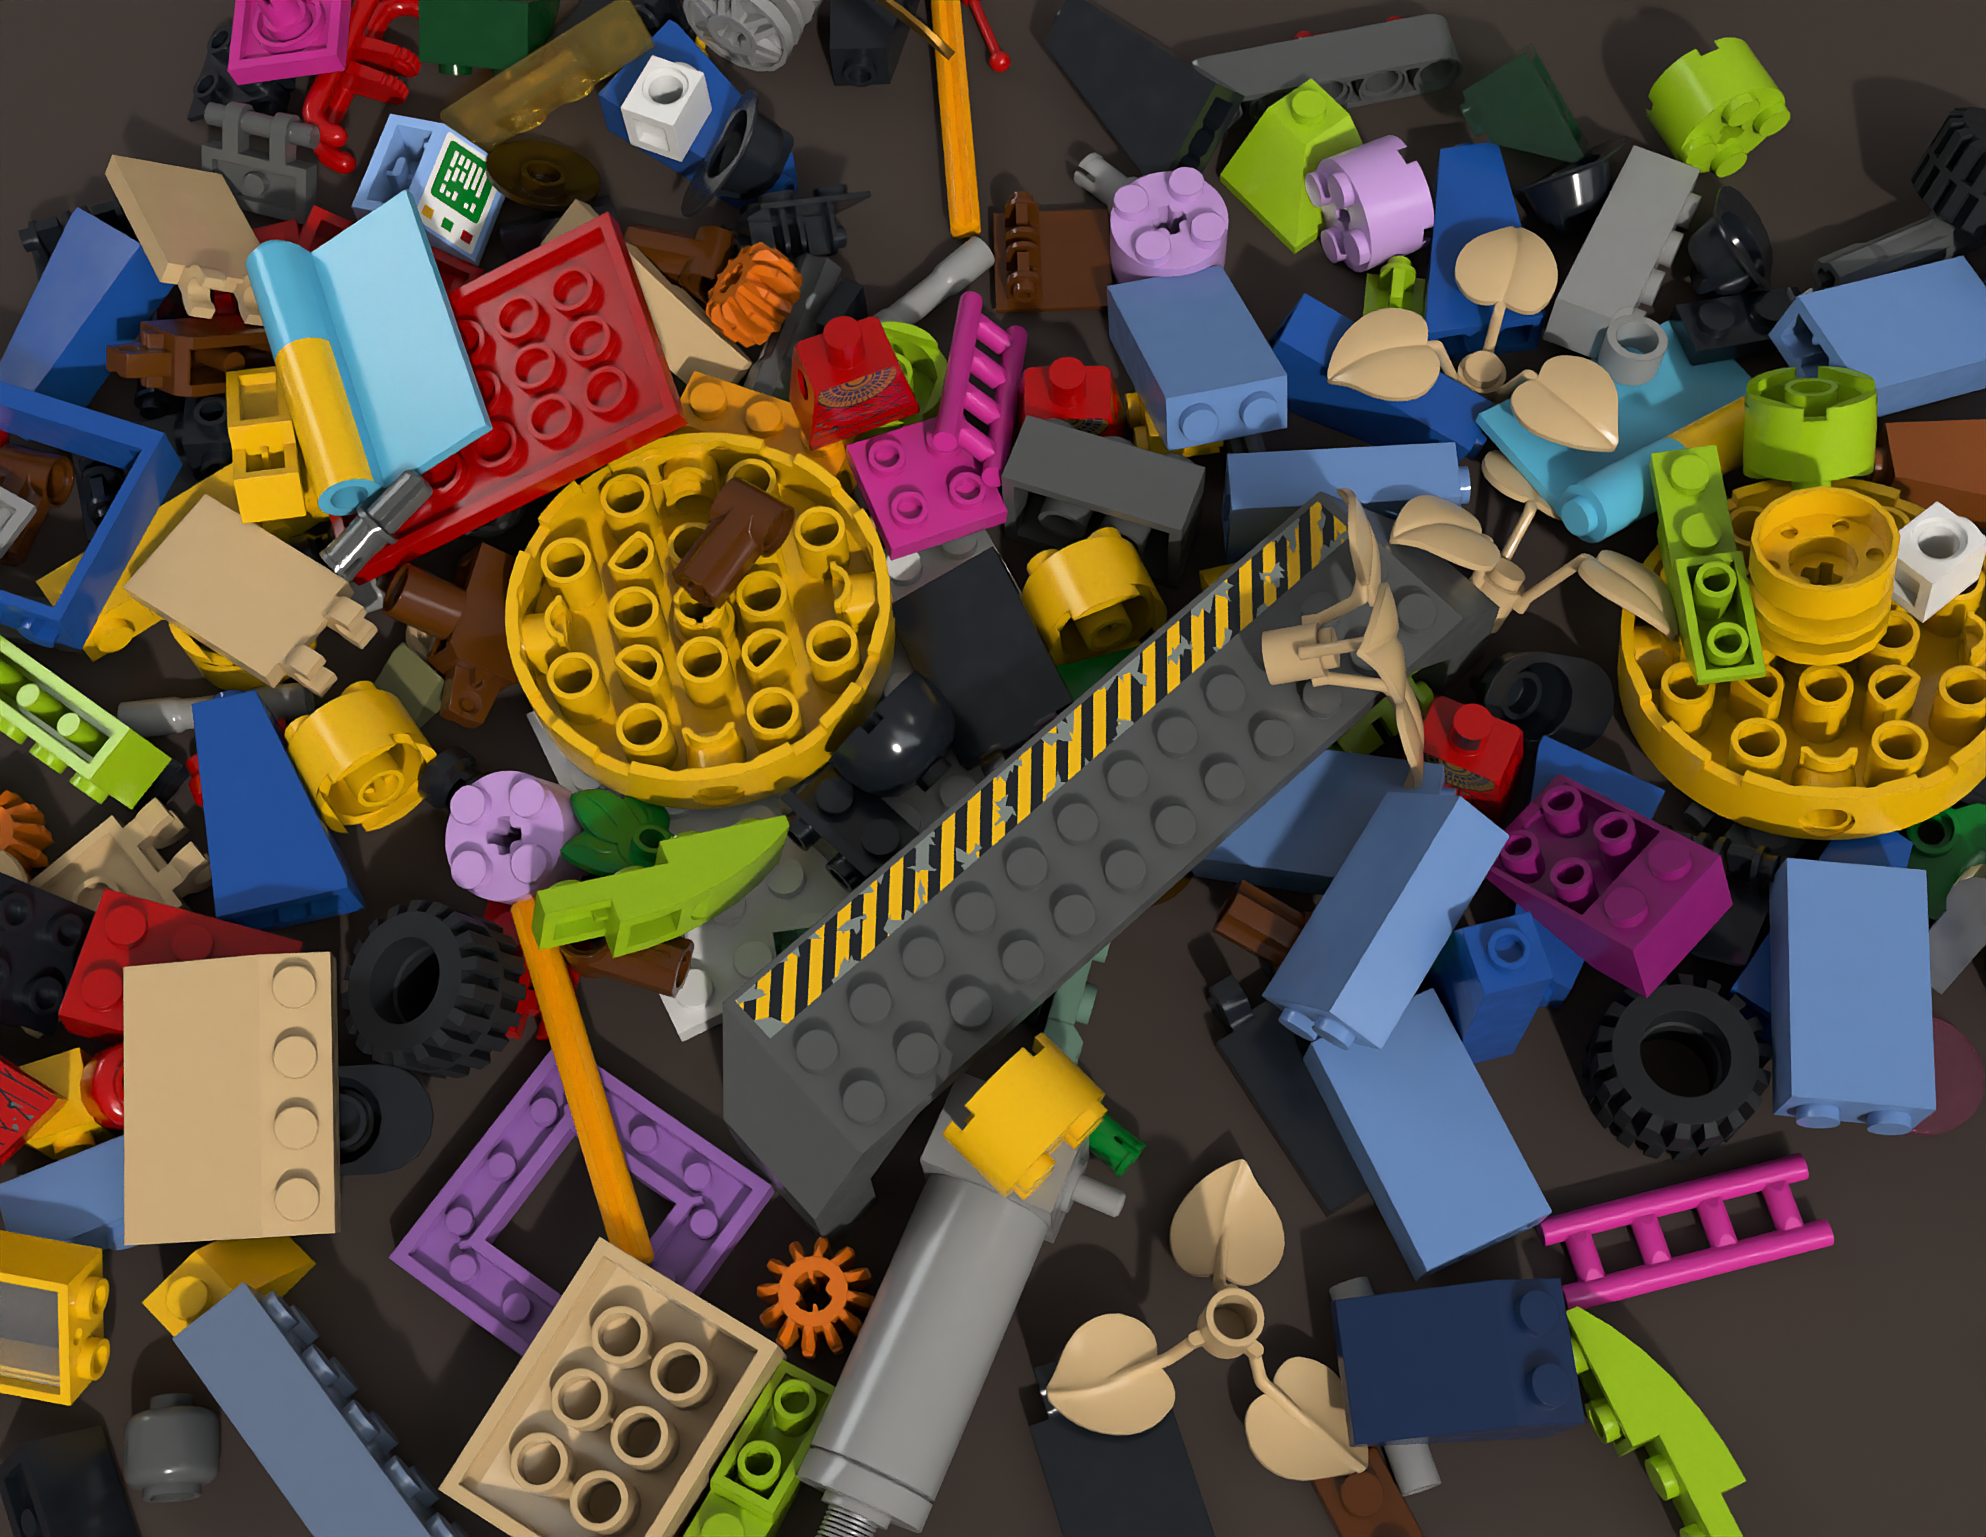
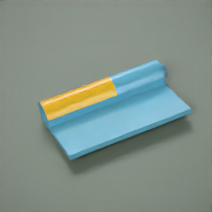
M406 189L313 252H309L292 242L269 240L260 244L248 255L245 263L248 277L319 508L324 513L334 516H347L357 513L356 509L360 504L369 508L404 471L412 469L421 475L493 429L412 193Z
M1670 320L1660 324L1667 334L1668 346L1656 376L1648 383L1636 386L1624 385L1614 381L1618 394L1619 441L1614 452H1593L1569 448L1532 434L1520 425L1514 417L1510 407L1511 398L1479 413L1475 420L1538 494L1554 509L1566 528L1572 534L1588 543L1600 542L1657 511L1648 465L1651 453L1716 445L1722 476L1743 465L1744 401L1747 383L1752 378L1734 359L1692 366ZM1623 347L1629 352L1643 354L1635 348ZM1593 358L1589 359V360L1594 361L1595 363L1598 364V358H1597V359H1593Z

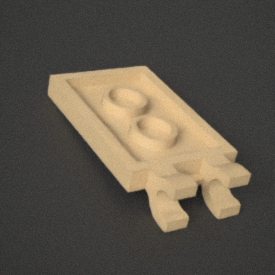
M112 154L105 175L159 281L178 285L188 315L212 319L216 309L210 299V290L230 292L235 295L240 315L245 324L263 326L245 265L248 255L260 243L222 174Z
M207 494L198 501L123 586L132 599L270 687L275 688L287 674L321 698L338 679L335 673L323 666L326 663L324 657L309 648L324 628L328 626L360 649H363L378 632L376 626L364 618L367 614L365 608L350 599L355 592L348 581L256 524H242L240 514Z
M155 797L126 826L111 815L28 884L95 912L104 888L193 912L183 900V897L210 887L212 885L209 855L207 853L203 854L193 842H189L172 858L169 864L156 850L172 845L190 830L174 811H168L163 803ZM21 1026L27 1034L37 1039L43 1035Z

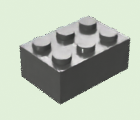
M1026 415L1001 476L1003 502L1008 510L1006 522L1004 523L1005 537L1045 550L1056 549L1059 551L1073 543L1087 539L1092 533L1101 528L1114 527L1118 529L1122 538L1128 540L1135 547L1154 583L1178 590L1201 529L1206 467L1195 465L1191 460L1179 454L1168 453L1162 455L1135 447L1131 442L1121 437H1101L1080 431L1068 422L1060 419L1050 418L1043 420Z

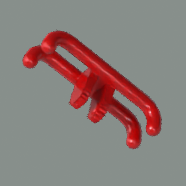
M353 0L350 12L345 71L317 74L302 108L303 122L318 126L320 129L319 144L313 149V153L324 167L336 173L346 175L352 173L356 168V160L353 155L338 149L344 146L348 140L347 131L340 125L355 94L384 103L389 102L391 105H402L405 102L409 93V89L406 87L407 84H404L403 80H399L391 74L402 75L404 78H415L422 66V62H419V57L416 56V53L411 52L410 49L401 48L396 44L382 41L388 26L396 18L403 16L419 18L418 0Z

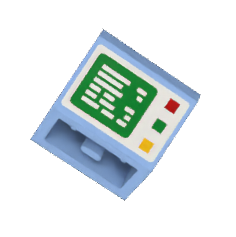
M390 114L351 207L359 221L406 189L413 194L430 245L478 267L505 196L497 191L487 178L485 168L489 154L444 123Z

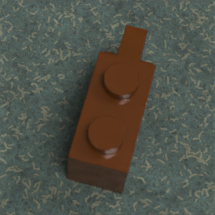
M240 314L213 316L212 319L196 317L141 321L140 341L106 345V370L117 372L119 376L124 378H140L142 386L158 388L175 396L201 397L226 394V372L276 366L264 326L245 324Z
M484 542L458 559L451 583L466 590L467 600L458 624L449 637L445 640L432 638L426 656L431 668L438 675L445 678L439 716L472 730L484 723L498 692L519 682L508 650L505 628L506 597L516 557Z

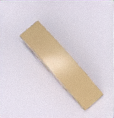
M575 199L541 245L599 215L590 205ZM626 243L669 369L686 384H688L693 372L697 371L737 385L754 363L734 342L719 332L720 329L711 322L705 311L683 288L671 284L636 246Z

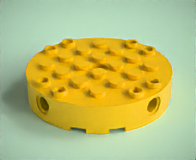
M700 432L662 437L608 463L607 466L593 473L580 484H577L574 480L565 487L538 517L540 523L538 529L529 541L525 551L520 550L516 557L506 597L505 628L507 644L514 671L539 722L551 741L583 773L613 791L648 804L695 810L726 808L764 799L782 792L786 788L797 785L827 765L830 757L859 725L862 726L871 716L889 677L896 637L895 618L893 617L892 610L893 598L885 553L869 516L841 488L840 481L821 465L801 453H798L795 457L781 450L765 446L764 439L734 433ZM740 476L792 506L795 510V519L788 537L776 553L766 558L760 555L720 609L711 606L708 608L691 598L681 586L675 583L672 572L709 525L711 507L722 487L732 478ZM708 615L703 618V622L697 623L696 619L698 617Z
M1850 478L1831 481V487L1851 489L1875 499L1893 516L1898 531L1926 510L1914 503L1900 499L1901 490L1893 487ZM1774 479L1743 486L1732 490V497L1727 500L1737 551H1743L1748 581L1750 578V544L1755 519L1770 502L1793 491L1791 489V481ZM1658 544L1642 565L1656 573L1667 585ZM1986 554L1979 579L1923 623L1891 600L1887 633L1873 650L1850 662L1827 666L1793 663L1769 652L1761 644L1766 668V675L1762 678L1696 685L1683 649L1679 631L1671 642L1670 638L1660 630L1622 607L1617 677L1623 712L1632 734L1654 766L1675 787L1691 799L1720 816L1767 833L1801 839L1851 840L1902 830L1939 814L1965 797L1986 777Z

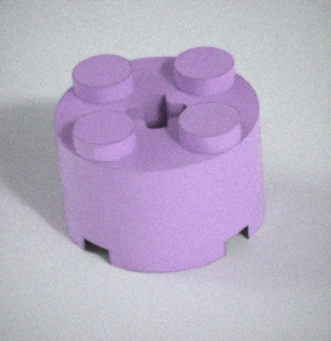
M1386 135L1320 161L1316 171L1306 175L1305 186L1312 204L1317 208L1321 207L1323 211L1326 229L1321 232V244L1331 263L1335 264L1343 261L1353 271L1363 272L1387 263L1388 259L1393 256H1405L1426 248L1430 244L1431 238H1423L1424 229L1434 226V209L1429 187L1417 160L1406 164L1397 151L1407 147L1398 137Z
M1180 167L1174 171L1148 174L1129 185L1119 188L1115 193L1110 216L1111 273L1116 284L1158 276L1187 275L1217 265H1221L1224 269L1229 222L1228 211L1220 194L1204 181L1203 175L1198 170L1190 167Z
M518 771L495 772L480 778L472 785L461 787L451 799V814L445 833L446 854L455 883L481 898L513 905L516 901H524L532 896H536L537 891L548 889L558 882L564 880L580 881L583 876L588 877L589 872L572 865L561 857L560 849H562L564 844L585 831L571 807L570 797L573 794L572 791L562 785Z

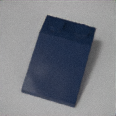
M1560 1278L1490 1280L1338 1299L1330 1303L1350 1447L1548 1438L1585 1423Z

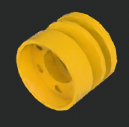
M1818 486L1794 490L1770 502L1755 519L1750 544L1749 586L1760 642L1769 652L1793 663L1814 666L1834 665L1850 662L1873 650L1887 633L1901 536L1893 516L1875 499L1851 489Z

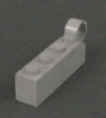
M1633 146L1556 297L1543 336L1544 340L1593 359L1598 358V364L1609 373L1613 381L1630 386L1648 383L1656 376L1668 346V337L1664 329L1655 321L1645 317L1647 312L1638 309L1640 303L1652 306L1666 273L1657 268L1659 264L1670 268L1684 236L1683 233L1675 230L1677 226L1688 230L1702 198V196L1692 193L1701 169L1644 148ZM1623 347L1635 348L1643 354L1629 352Z

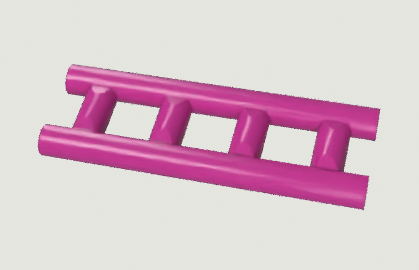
M968 291L963 293L959 300L934 430L933 445L941 452H951L958 445L983 463L981 477L983 482L990 487H999L1002 485L1001 476L1010 457L1018 404V389L1022 378L1028 333L1023 327L1017 325L1007 328L1006 331L981 313L982 297L976 292ZM976 339L1001 356L1000 365L975 347ZM970 373L995 391L994 400L969 382ZM964 409L989 426L988 436L962 418Z
M1800 1153L1549 1216L1536 1225L1538 1237L1543 1246L1565 1241L1578 1282L1562 1285L1566 1311L1576 1306L1581 1309H1587L1834 1244L1831 1226L1825 1218L1803 1223L1790 1189V1183L1806 1180L1809 1177L1806 1161ZM1761 1191L1776 1231L1737 1240L1723 1201ZM1696 1208L1710 1248L1671 1257L1657 1217ZM1631 1225L1644 1265L1605 1274L1591 1234Z

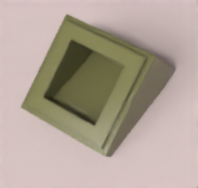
M402 642L391 654L374 685L379 690L394 694L420 729L440 710L445 681Z

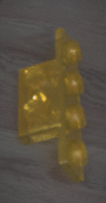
M615 0L442 110L440 118L448 127L487 153L517 133H523L537 127L545 121L549 113L563 104L577 101L589 94L594 89L595 84L651 50L655 44L632 1Z

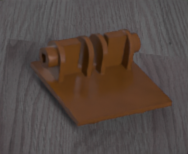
M1018 191L1010 196V201L1005 204L1004 213H993L996 313L1108 309L1107 286L1112 285L1108 209L1039 211L1038 203L1033 200V196L1029 192Z

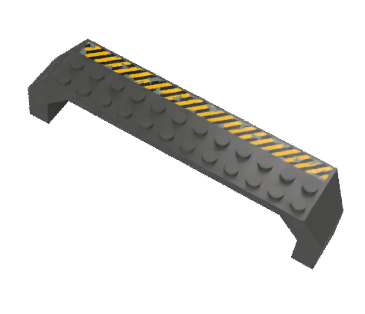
M1321 491L1318 492L723 1002V1119L741 1153L818 1238H827L831 1245L878 1203L870 1179L919 1112L1386 697L1383 692L1336 685L1313 687L1311 679L1271 685L1264 666L1262 654V633L1264 631L1302 625V616L1317 614L1347 599L1353 592L1356 572L1352 562L1348 539V506L1344 500ZM1363 508L1379 548L1381 583L1388 582L1395 601L1399 622L1397 638L1403 647L1406 674L1409 676L1412 672L1419 670L1415 675L1426 683L1438 696H1441L1483 658L1500 607L1445 559L1417 547L1390 544V535L1395 520ZM1367 601L1364 605L1321 627H1333L1337 641L1363 637L1373 607H1370ZM1357 651L1341 653L1340 667L1328 669L1329 672L1381 678L1369 664L1356 655Z

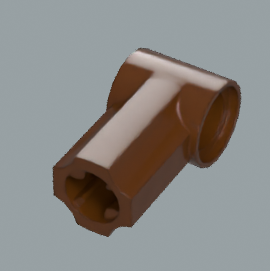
M635 223L633 227L628 226L624 240L626 243L636 246L671 284L680 286L693 299L707 304L709 301L708 291L715 286L718 280L717 274L724 271L729 259H734L731 243L732 239L738 236L718 226L707 225L700 227L694 235Z
M5 444L0 448V486L35 505L38 510L0 559L1 564L16 567L18 563H24L49 508H60L68 500L75 476L74 466L68 457L15 444Z
M740 476L732 478L722 487L714 500L709 514V525L673 570L672 575L675 583L681 586L691 598L708 608L711 606L720 609L760 555L764 558L770 557L782 546L794 523V508Z
M409 561L379 576L375 585L381 591L383 597L382 612L384 615L439 640H445L453 632L461 618L467 600V592L464 588L436 576L413 561Z
M1240 880L1221 907L1212 931L1274 967L1272 972L1276 974L1311 917L1312 912L1304 911L1302 914L1247 881Z
M681 936L653 947L615 958L611 955L606 938L595 949L588 951L577 950L575 948L576 942L559 946L570 967L575 973L584 978L597 979L607 977L671 998H675L685 984L691 968V959L694 951L693 941Z

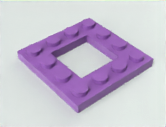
M552 1049L389 1256V1259L522 1357L562 1295L495 1248L492 1243L574 1136L578 1138ZM597 1065L630 1175L674 1205V1208L650 1239L654 1260L647 1266L699 1297L775 1191L772 1185Z

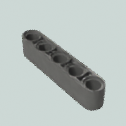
M1424 14L1205 56L1191 62L1245 96L1225 132L1254 127L1268 107L1311 78L1341 107L1348 109L1439 91L1452 85L1461 76L1463 71L1462 62L1448 22L1443 16L1438 14Z

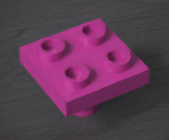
M235 0L227 71L237 85L345 71L352 0Z
M937 416L846 445V459L891 561L1006 522L1008 510L998 488L986 485L981 478L983 463L958 445L951 452H941L934 447L933 436Z

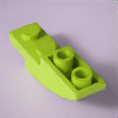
M1709 445L1651 453L1648 465L1659 519L1656 533L1667 586L1676 611L1679 635L1696 685L1765 677L1766 668L1743 551H1737L1717 446Z
M782 815L763 820L747 818L730 827L701 833L697 831L681 832L668 840L659 842L655 866L647 868L630 866L619 870L614 875L582 882L578 880H564L552 885L548 889L537 891L531 929L538 949L544 950L605 936L611 955L615 958L679 937L711 921L744 898L779 863L790 826L786 816Z
M1578 1306L1567 1310L1566 1314L1576 1372L1590 1399V1402L1585 1404L1586 1414L1600 1441L1604 1444L1612 1442L1619 1457L1645 1446L1650 1458L1645 1460V1468L1654 1489L1664 1501L1672 1499L1685 1527L1680 1529V1537H1743L1721 1494L1746 1482V1479L1725 1443L1700 1408L1662 1367L1640 1347L1612 1326Z
M782 1360L711 1477L710 1492L683 1537H775L803 1483L796 1475L807 1450L811 1448V1441L835 1387Z

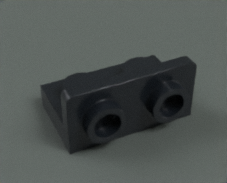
M829 764L797 795L786 788L777 796L782 815L786 816L790 825L787 836L803 851H808L813 846L829 861L825 865L829 874L849 893L854 891L920 834L884 800L859 790L848 782L832 764Z

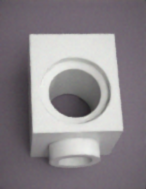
M653 55L621 106L631 145L680 162L683 161L712 111L703 72L697 71L687 63H674Z
M1938 501L1899 530L1901 537L1892 600L1922 623L1979 579L1986 554V536L1980 532L1977 526L1969 519L1957 516Z

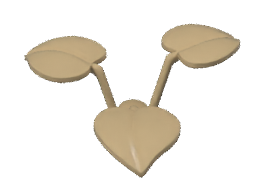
M1509 226L1482 234L1467 243L1457 258L1454 275L1460 292L1475 304L1495 305L1483 350L1464 357L1458 366L1457 373L1443 343L1439 340L1428 341V327L1424 318L1416 312L1402 308L1379 309L1361 317L1339 340L1327 371L1328 384L1349 387L1373 398L1397 402L1417 399L1426 394L1436 383L1441 367L1445 375L1493 402L1492 407L1508 400L1509 395L1512 394L1510 407L1514 417L1526 430L1542 439L1569 448L1593 452H1614L1619 441L1617 390L1609 373L1594 361L1571 355L1556 356L1544 363L1539 375L1530 369H1526L1504 385L1506 368L1498 356L1494 354V349L1505 309L1508 308L1523 315L1539 313L1552 299L1558 281L1557 264L1549 246L1538 235L1525 228Z
M1501 450L1489 451L1482 460L1481 469L1484 477L1504 495L1525 503L1524 510L1501 554L1498 547L1493 543V539L1486 534H1482L1479 521L1470 512L1451 501L1434 495H1420L1411 499L1401 509L1394 522L1390 535V544L1417 547L1454 564L1473 570L1468 580L1500 607L1491 633H1496L1500 629L1512 609L1519 614H1523L1532 601L1578 571L1579 576L1592 589L1660 630L1670 638L1671 642L1678 634L1679 627L1670 590L1665 582L1641 563L1611 550H1602L1596 558L1582 553L1524 592L1525 589L1522 583L1525 580V574L1521 568L1510 560L1537 509L1557 520H1561V518Z
M1347 487L1337 489V493L1348 506V539L1352 562L1356 572L1353 592L1347 599L1317 614L1302 616V625L1264 631L1262 633V654L1266 674L1271 685L1311 679L1313 687L1336 685L1383 692L1396 710V722L1400 739L1410 765V771L1403 788L1407 790L1419 789L1422 786L1424 773V725L1416 695L1406 674L1403 647L1397 638L1399 622L1395 601L1388 582L1381 583V561L1377 540L1359 499ZM1367 601L1369 606L1373 607L1363 637L1337 641L1333 627H1321L1364 605ZM1357 651L1356 655L1369 664L1381 678L1329 672L1328 669L1340 667L1341 653Z
M1243 1159L1230 1162L1216 1169L1195 1185L1179 1205L1170 1226V1250L1176 1265L1182 1272L1190 1276H1213V1288L1218 1292L1200 1314L1197 1321V1330L1191 1332L1187 1338L1167 1352L1157 1356L1155 1336L1144 1323L1136 1318L1120 1313L1097 1316L1078 1328L1067 1342L1056 1370L1046 1388L1048 1401L1067 1419L1088 1430L1109 1435L1137 1434L1152 1428L1162 1421L1174 1405L1175 1389L1169 1376L1162 1368L1174 1364L1201 1346L1211 1355L1222 1359L1235 1358L1244 1353L1249 1358L1254 1382L1264 1393L1250 1404L1244 1420L1249 1448L1256 1459L1274 1474L1292 1480L1308 1481L1349 1476L1355 1472L1357 1474L1361 1473L1368 1467V1446H1349L1340 1378L1326 1365L1313 1359L1298 1356L1286 1360L1278 1368L1272 1382L1266 1375L1262 1359L1264 1347L1256 1340L1264 1326V1312L1257 1298L1250 1292L1238 1288L1237 1285L1250 1286L1257 1284L1276 1269L1283 1256L1285 1246L1284 1231L1275 1207L1258 1185L1247 1162ZM1226 1279L1234 1284L1228 1285L1226 1283Z

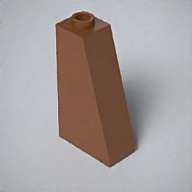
M1986 419L1885 423L1876 438L1874 471L1871 474L1864 475L1865 481L1901 490L1900 499L1914 503L1924 509H1928L1938 501L1957 516L1965 517L1973 522L1977 528L1986 530Z

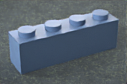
M124 1135L1 1183L0 1210L6 1231L102 1248V1251L108 1248L111 1250H124L137 1246H124Z

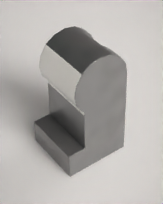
M1986 864L1972 866L1962 873L1947 895L1946 909L1929 928L1931 987L1941 995L1986 945Z

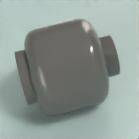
M171 1393L150 1398V1409L133 1415L125 1423L124 1479L132 1489L142 1491V1500L144 1502L169 1503L198 1498L202 1496V1486L207 1485L219 1475V1419L212 1410L201 1406H194V1395Z

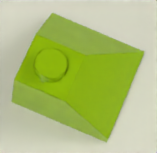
M1311 78L1266 109L1221 172L1220 182L1293 254H1296L1320 237L1321 232L1326 229L1322 208L1315 207L1307 194L1305 186L1306 175L1316 171L1321 160L1363 145L1350 114Z

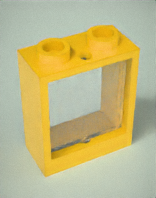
M0 1230V1393L71 1406L93 1380L96 1381L102 1376L110 1356V1343L108 1339L104 1338L103 1311L108 1301L109 1283L106 1278H103L102 1248Z

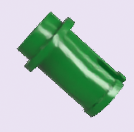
M1105 1113L1102 1117L1104 1120L1089 1135V1151L1113 1170L1118 1178H1121L1128 1170V1166H1132L1140 1156L1147 1143L1139 1140L1108 1113Z

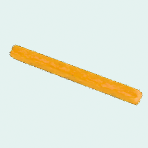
M931 0L933 32L955 51L948 61L935 49L950 233L957 239L977 237L981 232L961 2L960 0Z
M532 896L528 900L516 901L511 906L512 917L609 1243L648 1265L654 1260V1252L563 953L559 946L544 950L538 949L531 929L536 896Z

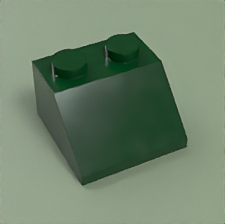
M418 0L419 62L437 63L438 72L442 74L471 75L472 67L492 69V78L525 80L526 72L543 67L549 49V46L546 45V40L553 34L560 8V0Z

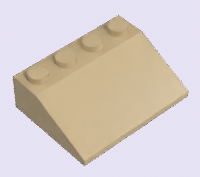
M331 952L258 954L123 967L124 1246L341 1232L337 962Z
M599 1237L438 1490L511 1537H680L709 1489L711 1477L781 1361H786L788 1356L776 1343Z

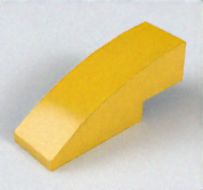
M276 366L226 372L227 427L232 447L233 482L242 524L307 516L298 437Z

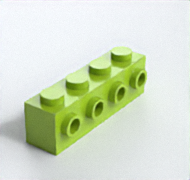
M0 635V731L20 745L24 743L28 736L36 741L29 750L32 755L59 774H62L67 766H70L76 773L69 782L98 803L102 804L111 795L132 810L172 758Z

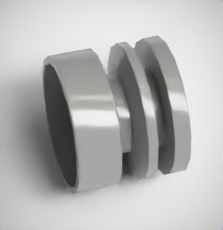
M684 0L683 9L687 21L694 32L715 53L740 67L757 72L775 71L786 63L791 55L793 46L799 42L802 36L804 26L813 19L823 0Z

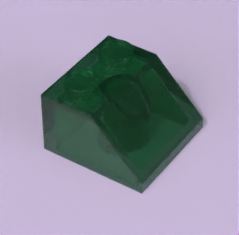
M1532 42L1471 79L1462 91L1465 96V102L1460 105V109L1476 136L1485 131L1492 144L1572 163L1585 156L1588 140Z

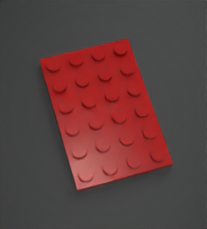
M608 211L447 293L493 429L421 474L432 487V496L394 533L398 541L394 545L387 543L377 552L352 580L354 583L361 586L688 424L619 223ZM358 513L347 516L329 514L335 538L359 515Z

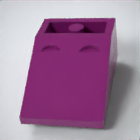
M1560 773L1504 830L1510 837L1485 876L1526 912L1531 911L1534 919L1590 966L1646 998L1652 994L1733 905L1721 855Z

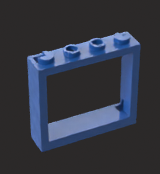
M0 381V430L130 471L54 607L0 590V624L17 629L22 636L44 647L53 648L57 642L81 650L96 624L99 614L183 464L164 432Z

